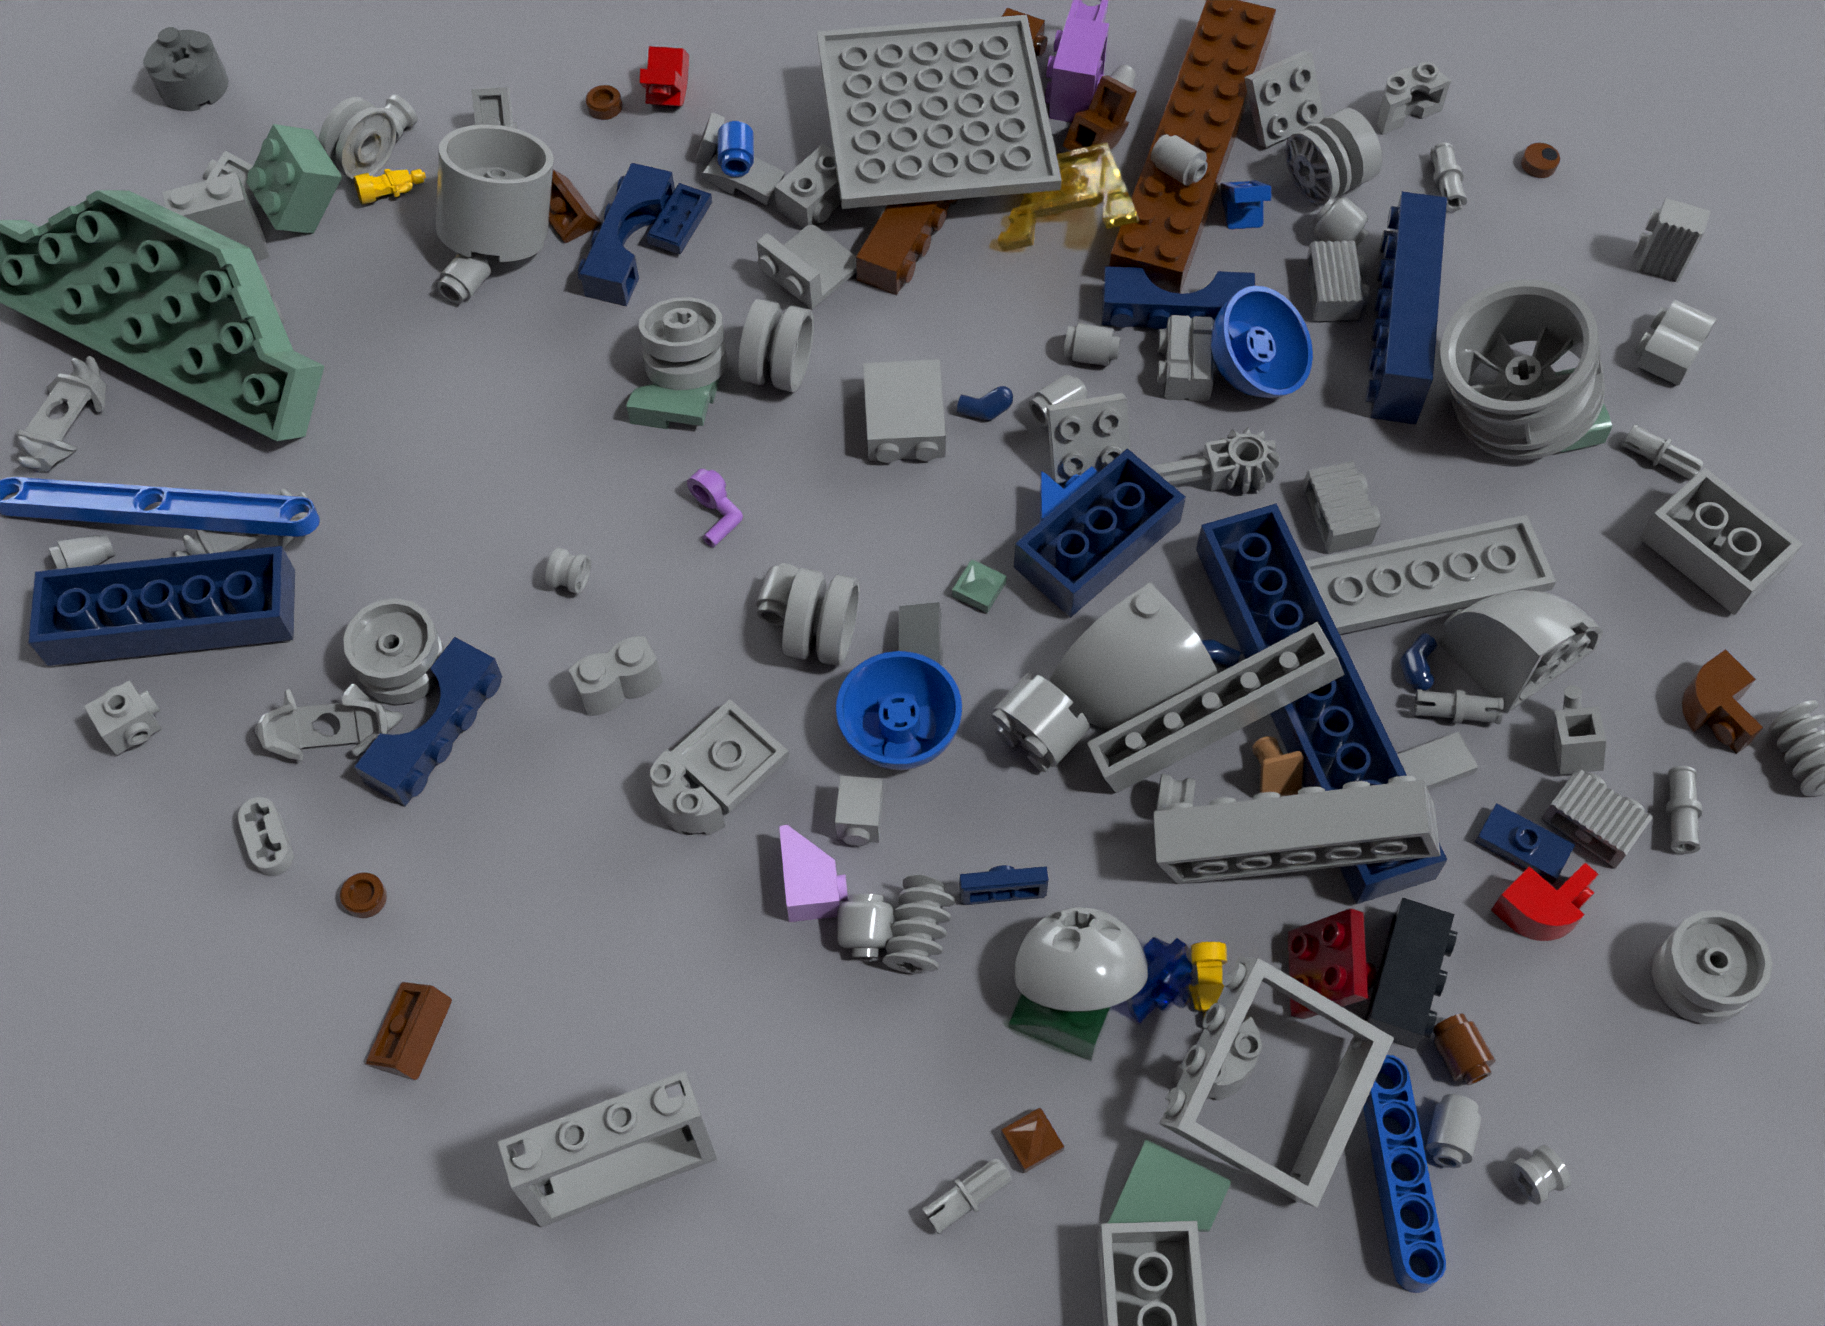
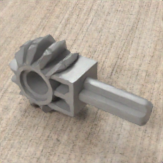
M1247 426L1243 434H1239L1232 429L1228 433L1227 438L1205 442L1203 457L1153 465L1151 468L1171 485L1207 479L1211 492L1224 489L1229 491L1235 486H1239L1245 495L1251 486L1260 492L1264 488L1265 482L1272 483L1276 476V468L1279 467L1280 457L1279 453L1275 452V440L1265 441L1264 430L1255 435L1251 434Z

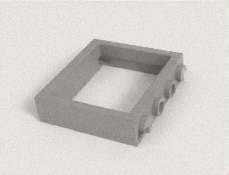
M1238 957L1231 974L1225 973L1223 977L1224 989L1217 1003H1214L1204 1016V1030L1197 1045L1191 1047L1184 1058V1072L1177 1087L1173 1088L1165 1098L1169 1101V1104L1159 1124L1290 1199L1318 1208L1394 1037L1260 958ZM1261 982L1268 984L1353 1034V1038L1290 1175L1195 1122Z
M686 1071L497 1142L511 1189L541 1228L717 1160ZM680 1084L683 1094L669 1099L666 1088ZM690 1129L694 1139L686 1142L683 1132ZM523 1143L526 1154L519 1156L513 1147ZM551 1183L554 1193L544 1196L539 1187Z

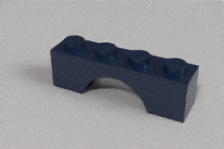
M631 163L626 175L620 177L613 203H608L606 206L600 231L594 232L588 257L581 260L578 268V279L582 281L585 297L627 307L639 280L635 255L628 251L624 244L635 231L652 225L656 221L675 190L673 173L671 171Z
M1105 266L1102 288V325L1118 328L1148 327L1165 329L1167 328L1168 317L1171 315L1189 316L1192 319L1194 316L1212 317L1215 321L1220 309L1234 294L1246 287L1255 286V273L1217 271L1214 279L1203 289L1192 293L1179 294L1157 287L1146 276L1143 268Z
M456 637L452 639L430 668L440 688V701L432 717L419 728L407 733L395 735L380 733L354 766L365 785L406 807L412 797L418 796L424 790L430 773L438 763H443L448 758L454 741L462 731L472 726L478 709L487 698H491L496 694L501 684L502 674L496 659Z

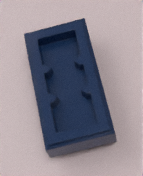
M678 183L647 234L648 244L681 255L712 204L711 193Z
M1498 803L1495 804L1475 840L1477 844L1524 869L1530 866L1542 878L1552 884L1558 879L1575 844Z
M1001 865L991 868L989 872L960 874V902L963 905L1045 898L1049 882L1047 866L1014 869V867L1009 865Z

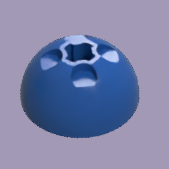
M1250 286L1234 294L1218 312L1211 333V350L1219 372L1229 384L1250 396L1276 398L1295 392L1305 383L1312 367V342L1302 316L1286 297L1268 287Z
M893 651L868 658L848 674L838 692L836 715L844 739L861 758L881 768L907 770L931 762L950 745L960 725L962 699L956 682L950 673L939 663L917 653Z

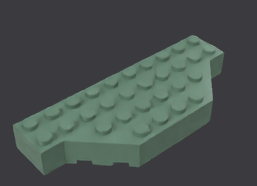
M96 190L86 196L87 199L76 206L65 208L48 218L49 222L40 227L27 220H0V303L275 441L306 436L325 366L293 350L251 248L140 195L125 190Z

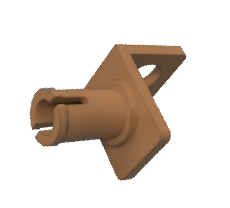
M1265 736L1258 739L1252 746V752L1261 765L1259 793L1275 792L1279 793L1280 796L1297 795L1298 790L1302 789L1304 762L1302 753L1296 751L1283 754L1277 739L1273 736Z

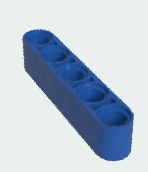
M1386 1055L1379 1073L1389 1076L1393 1081L1394 1088L1385 1089L1379 1086L1375 1080L1363 1106L1393 1273L1396 1281L1403 1289L1412 1293H1421L1427 1291L1443 1277L1446 1270V1258L1409 1071L1401 1059L1393 1055ZM1389 1117L1397 1120L1402 1127L1403 1134L1396 1135L1388 1132L1384 1127L1383 1118ZM1401 1163L1405 1165L1411 1173V1181L1398 1179L1392 1172L1391 1164ZM1409 1209L1415 1212L1420 1220V1228L1412 1229L1406 1226L1400 1217V1210ZM1415 1256L1423 1259L1428 1264L1429 1277L1425 1278L1416 1275L1411 1270L1409 1258Z

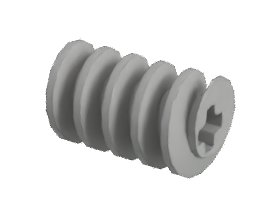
M1809 700L1783 711L1774 719L1769 727L1770 734L1775 738H1779L1777 740V747L1781 752L1786 753L1785 762L1788 766L1794 767L1793 777L1797 781L1802 782L1800 790L1805 796L1810 797L1825 795V730L1819 731L1817 729L1825 723V715L1810 716V713L1819 706L1816 700Z
M908 875L903 878L904 890L900 892L898 901L900 906L895 909L894 918L897 922L891 926L894 938L887 941L886 951L888 955L883 958V963L890 968L907 973L936 971L939 964L929 958L928 955L942 954L943 947L932 941V939H943L947 934V930L936 923H946L951 918V914L940 907L953 906L955 899L950 894L944 892L945 885L939 880L926 875Z

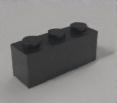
M1403 897L1392 917L1365 1021L1394 1037V1043L1415 1049L1423 1036L1430 1038L1434 1029L1437 1012L1430 1009L1434 995L1440 997L1443 992L1448 972L1441 970L1444 955L1451 956L1458 932L1451 930L1455 914Z

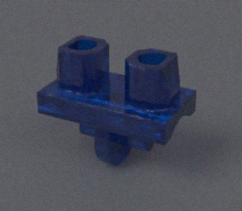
M1153 937L1143 947L1148 965V978L1143 988L1136 995L1126 1000L1130 1015L1140 1023L1155 1007L1164 1011L1171 1003L1179 1008H1185L1191 1002V997L1185 988L1193 981L1192 976L1189 974L1193 970V965L1186 955L1187 944L1178 938L1171 944H1168Z

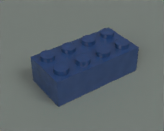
M1127 448L1015 543L1013 568L1071 618L1181 522L1186 496Z

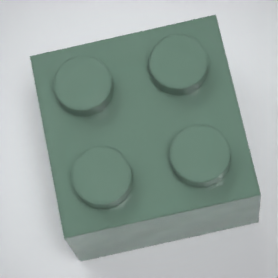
M273 124L267 138L262 143L260 153L253 167L248 172L246 183L275 230L314 234L342 176L312 130Z

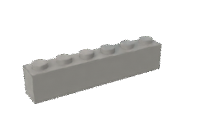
M1318 622L1094 738L1087 742L1103 777L1113 790L1118 793L1343 676L1344 672L1337 655Z

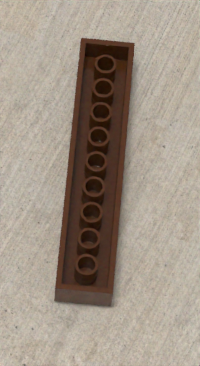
M1206 0L1111 251L1109 267L1143 268L1146 276L1157 287L1168 292L1181 294L1249 101L1244 77L1259 71L1271 39L1276 9L1241 0ZM1166 134L1169 136L1177 135L1206 153L1208 167L1201 180L1186 186L1156 168L1155 162L1151 160V152L1160 137Z

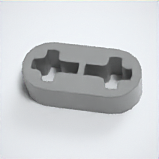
M264 797L251 798L241 806L238 813V822L249 857L262 874L267 876L280 875L288 870L294 859L293 849L282 816L271 800ZM263 811L265 813L263 820L266 829L261 831L255 824V821L257 820L256 814ZM269 842L277 850L275 853L276 859L268 862L266 859L268 851L265 844Z

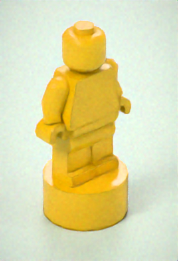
M384 169L385 174L378 177L370 176L369 173L353 176L355 189L361 204L375 202L376 197L391 193L394 194V197H398L400 193H407L412 190L413 184L424 183L426 178L425 172H422L421 169L412 170L410 174L407 169L395 171Z
M1199 942L1191 945L1192 964L1197 966L1199 985L1192 986L1190 984L1189 990L1192 995L1194 1008L1198 1011L1207 1012L1214 1003H1217L1224 989L1223 965L1227 963V947L1222 942Z

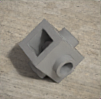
M130 680L120 686L110 688L103 696L84 706L101 737L116 755L133 745L144 743L152 734L162 729L154 714L160 711L158 705L148 690L139 693Z

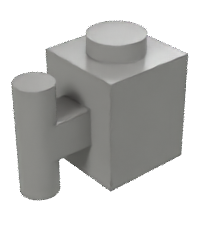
M1575 685L1565 688L1563 710H1557L1554 714L1553 744L1560 775L1574 773L1577 768L1582 769L1584 772L1604 771L1606 736L1599 706L1582 708V690Z

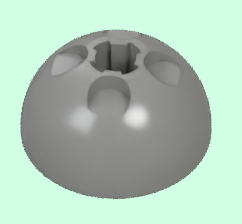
M1072 907L1046 916L1028 932L1016 956L1014 978L1019 991L1037 1004L1065 1011H1090L1117 1005L1136 995L1147 981L1148 968L1142 946L1127 925L1115 916L1101 910Z

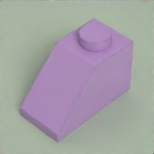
M789 825L779 826L789 922L837 917L840 901H848L846 875H837L835 860Z

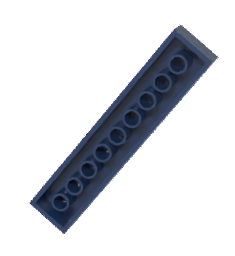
M1277 503L1202 524L1196 551L1245 659L1318 622L1337 655L1344 672L1343 676L1270 713L1287 752L1300 751L1304 757L1303 788L1322 787L1325 791L1343 789V785L1349 782L1364 781L1372 786L1389 784L1388 780L1393 777L1407 776ZM1439 843L1441 856L1343 866L1340 869L1357 905L1436 880L1447 862V857Z

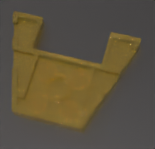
M1107 142L1056 154L1062 179L1061 189L1022 193L1024 198L1020 206L1013 208L1008 217L1011 224L1007 231H1001L998 237V244L1002 252L1032 246L1034 244L1036 219L1039 217L1056 216L1066 211L1083 207L1092 208L1103 203L1102 220L1106 229L1139 222V217Z

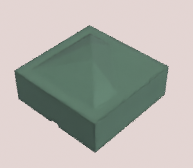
M971 559L952 589V597L988 613L1005 586L1007 576Z

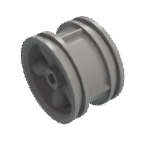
M1535 279L1503 282L1489 287L1467 300L1455 312L1445 328L1441 341L1440 357L1446 383L1450 390V399L1455 418L1464 435L1480 449L1492 455L1508 459L1525 460L1541 458L1560 452L1577 442L1597 420L1605 398V381L1600 359L1598 328L1590 308L1571 290L1552 282ZM1524 341H1537L1532 356L1521 355L1515 357L1509 346ZM1568 351H1571L1580 359L1573 373L1555 376V371L1551 365ZM1481 363L1500 372L1496 378V384L1468 385L1474 371Z

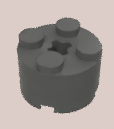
M174 27L165 28L159 32L158 39L148 48L143 59V64L160 97L173 109L179 111L199 110V104L209 100L212 105L227 90L229 81L226 70L210 36L206 33L195 30H177Z

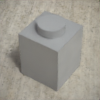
M840 776L835 818L837 840H844V842L855 846L867 845L869 842L879 843L884 797L883 779Z

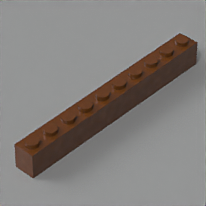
M1006 8L1001 17L1027 15L1036 57H1042L1048 42V37L1044 36L1045 20ZM958 199L887 205L856 256L857 281L897 295L904 282L909 283L911 281L918 258L920 256L924 257L927 254L932 234L935 230L939 231L942 228L950 204L955 205Z

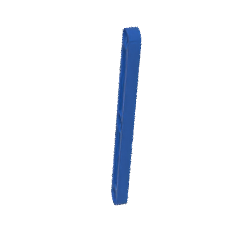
M7 477L0 480V514L6 516L292 537L308 535L316 530L320 523V518L313 502L309 498L299 496L25 477ZM18 492L17 495L13 496L12 498L3 500L9 494ZM161 502L156 508L144 511L149 505ZM302 512L308 513L307 516L303 519H300L298 521H290V519L296 514Z

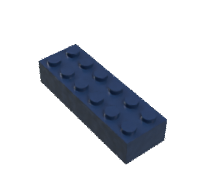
M1402 191L1398 206L1390 207L1387 220V229H1390V231H1383L1380 243V253H1384L1385 259L1380 260L1377 273V281L1382 282V289L1378 288L1374 311H1379V318H1375L1371 334V341H1376L1377 349L1372 348L1368 371L1373 372V379L1368 381L1365 402L1372 403L1370 418L1416 425L1431 387L1434 373L1447 197Z
M275 546L35 571L28 643L45 664L51 666L294 640L295 569L283 547Z

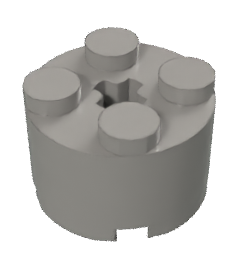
M1027 673L993 709L992 718L1000 726L996 730L997 735L1012 748L1020 744L1030 752L1027 755L1029 761L1037 769L1045 773L1050 767L1058 765L1087 733L1090 726L1083 713L1077 718L1069 709L1073 701L1065 693L1042 676L1036 675L1032 679L1031 673Z

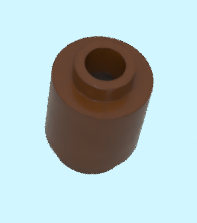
M1460 1013L1434 1026L1432 1032L1436 1038L1433 1043L1454 1081L1465 1080L1467 1085H1472L1492 1074L1489 1067L1496 1060L1474 1021H1468L1465 1014Z

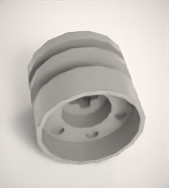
M1352 108L1341 109L1323 118L1318 124H1311L1304 130L1295 132L1286 142L1285 157L1290 176L1306 199L1315 204H1326L1330 198L1334 199L1343 195L1349 188H1356L1372 180L1381 170L1382 150L1378 137L1369 121L1360 112Z

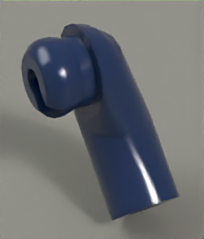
M999 386L980 399L961 394L957 405V413L983 420H993L1011 407L1013 393L1008 387Z
M1422 633L1400 659V666L1405 680L1408 684H1413L1416 691L1417 689H1422V691L1430 689L1435 681L1434 676L1430 673L1427 658L1437 648V642L1427 633Z
M1212 639L1201 640L1213 662L1226 668H1230L1239 662L1242 652Z

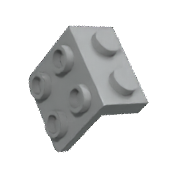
M807 225L784 245L768 233L756 241L760 270L812 310L857 272L856 256L815 225Z

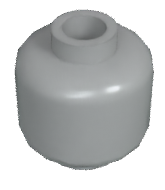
M1340 197L1336 201L1330 198L1312 221L1316 224L1314 234L1325 243L1329 240L1332 242L1336 240L1339 242L1353 240L1357 248L1369 233L1364 229L1368 222V215L1346 197Z
M852 894L849 895L848 902H844L838 907L837 942L843 948L852 949L853 958H878V949H886L887 941L894 938L891 926L894 924V908L892 905L883 902V895Z

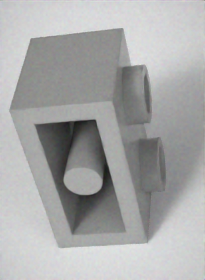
M824 144L774 186L777 211L802 228H805L807 225L817 226L819 223L825 222L832 211L841 204L834 152Z

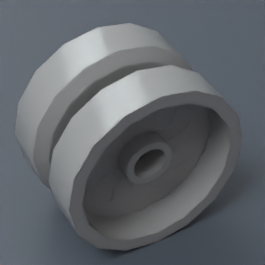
M692 297L672 298L658 302L646 309L639 318V334L641 345L643 346L644 369L650 381L673 390H691L711 384L720 378L726 370L727 354L724 342L723 317L717 306L712 303Z
M756 299L749 310L742 332L738 362L741 381L764 385L771 378L774 388L796 392L802 384L810 359L814 333V315L812 310L789 306L782 313L779 303Z
M806 568L798 570L792 584L785 613L782 641L783 654L785 656L806 660L816 647L817 656L821 663L843 666L849 653L857 618L860 592L859 579L837 574L827 587L825 576L821 571Z
M399 598L378 600L362 608L349 622L343 637L344 653L366 693L380 702L398 705L415 702L430 694L438 685L430 668L445 648L438 636L433 621L425 609L413 601Z
M1721 910L1700 911L1686 918L1663 942L1654 955L1651 972L1656 991L1670 1009L1685 1019L1701 1024L1722 1023L1738 1015L1761 994L1770 981L1773 962L1766 941L1758 930L1743 918Z

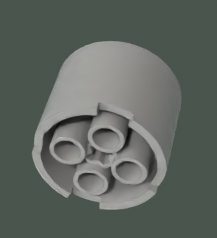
M500 125L466 126L456 129L443 137L439 144L436 232L440 240L450 249L464 256L471 257L473 252L497 255L499 262L517 261L538 253L544 247V240L548 234L554 162L550 148L542 140L525 131Z

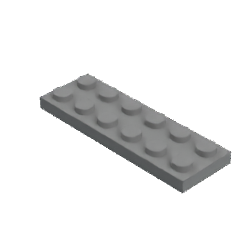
M1528 515L1304 560L1339 634L1467 608L1483 599L1501 593L1521 590L1548 591L1552 590L1556 583V579Z

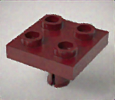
M1349 908L1288 931L1290 977L1341 1007L1368 999L1367 989H1370L1376 980V968L1372 963L1366 961L1364 912ZM1290 998L1291 1016L1304 1020L1319 1015Z

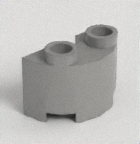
M1422 62L1418 66L1403 68L1388 77L1377 121L1382 135L1403 127L1407 115H1415L1423 119L1442 111L1451 80L1442 72H1439L1438 67L1434 63Z
M666 749L650 770L653 795L664 822L680 834H683L684 831L693 834L705 832V835H711L723 829L725 824L720 805L702 786L696 789L690 788L689 782L683 777L686 773V768Z
M1252 1017L1241 1024L1207 1098H1215V1100L1225 1099L1236 1094L1248 1082L1262 1049L1260 1032ZM1183 1063L1178 1066L1173 1079L1176 1085H1178L1184 1072Z

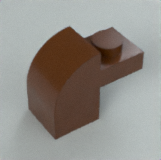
M1108 75L1101 76L1089 109L1075 114L1063 147L1090 162L1105 158L1119 143L1128 127L1129 122L1125 119L1137 91Z
M1726 649L1708 661L1689 684L1682 698V711L1687 724L1693 732L1707 724L1713 730L1715 737L1721 743L1728 745L1737 754L1752 742L1763 727L1737 702L1756 679Z

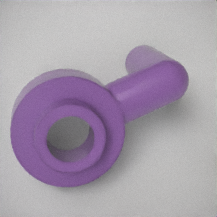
M698 469L687 480L690 492L702 505L710 509L716 508L723 515L703 536L704 541L714 548L742 521L743 514L727 498L724 479L714 470Z

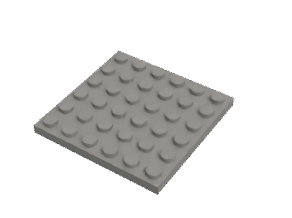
M1027 15L817 31V45L842 209L1056 191L1061 189L1062 179Z

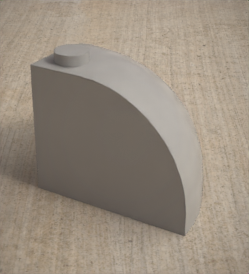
M1149 582L1106 612L1075 641L1058 663L1050 678V682L1073 701L1069 709L1076 718L1083 713L1089 725L1091 723L1098 727L1112 730L1215 676L1218 672L1208 651L1193 628L1157 588Z
M1521 590L1497 594L1483 599L1465 610H1457L1445 621L1443 626L1446 630L1439 644L1490 697H1503V710L1508 714L1593 652L1600 643L1603 631L1589 615L1570 601L1550 593Z

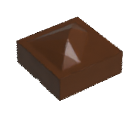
M1041 1107L1001 1129L1002 1137L1024 1173L1064 1151L1063 1143Z

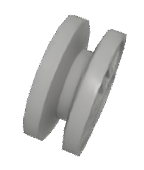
M351 97L341 101L331 110L323 122L319 134V142L337 170L353 180V176L363 173H369L370 176H374L384 167L395 146L397 128L393 117L387 112L376 108L364 98Z

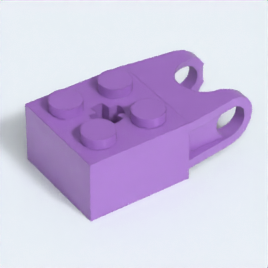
M1073 0L1064 30H1057L1054 41V52H1057L1056 56L1049 57L1046 78L1052 79V82L1048 81L1045 91V103L1050 104L1049 119L1072 123L1076 113L1089 109L1101 76H1104L1109 23H1105L1108 0H1099L1101 3L1096 6H1087L1082 0Z

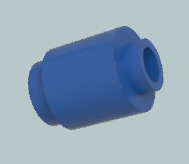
M740 121L727 122L718 129V164L726 175L731 177L744 176L750 171L754 163V133L749 125Z

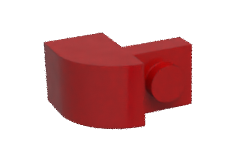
M649 46L647 69L640 68L639 81L646 89L645 104L682 106L684 104L689 71V54L684 48Z
M1584 863L1556 890L1529 866L1500 895L1491 911L1511 929L1526 938L1537 941L1560 939L1569 934L1584 917L1585 914L1580 909L1594 895L1595 892L1589 886L1599 874L1588 864Z

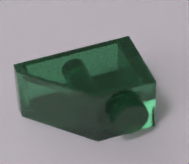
M1021 993L1008 1027L1091 1061L1107 1023L1111 1007L1090 1011L1058 1010L1037 1004Z

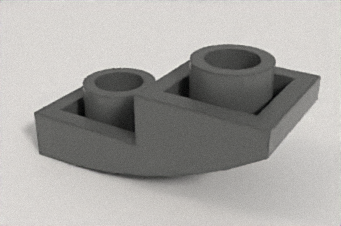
M939 602L899 606L898 640L899 651L924 655L942 666V613Z

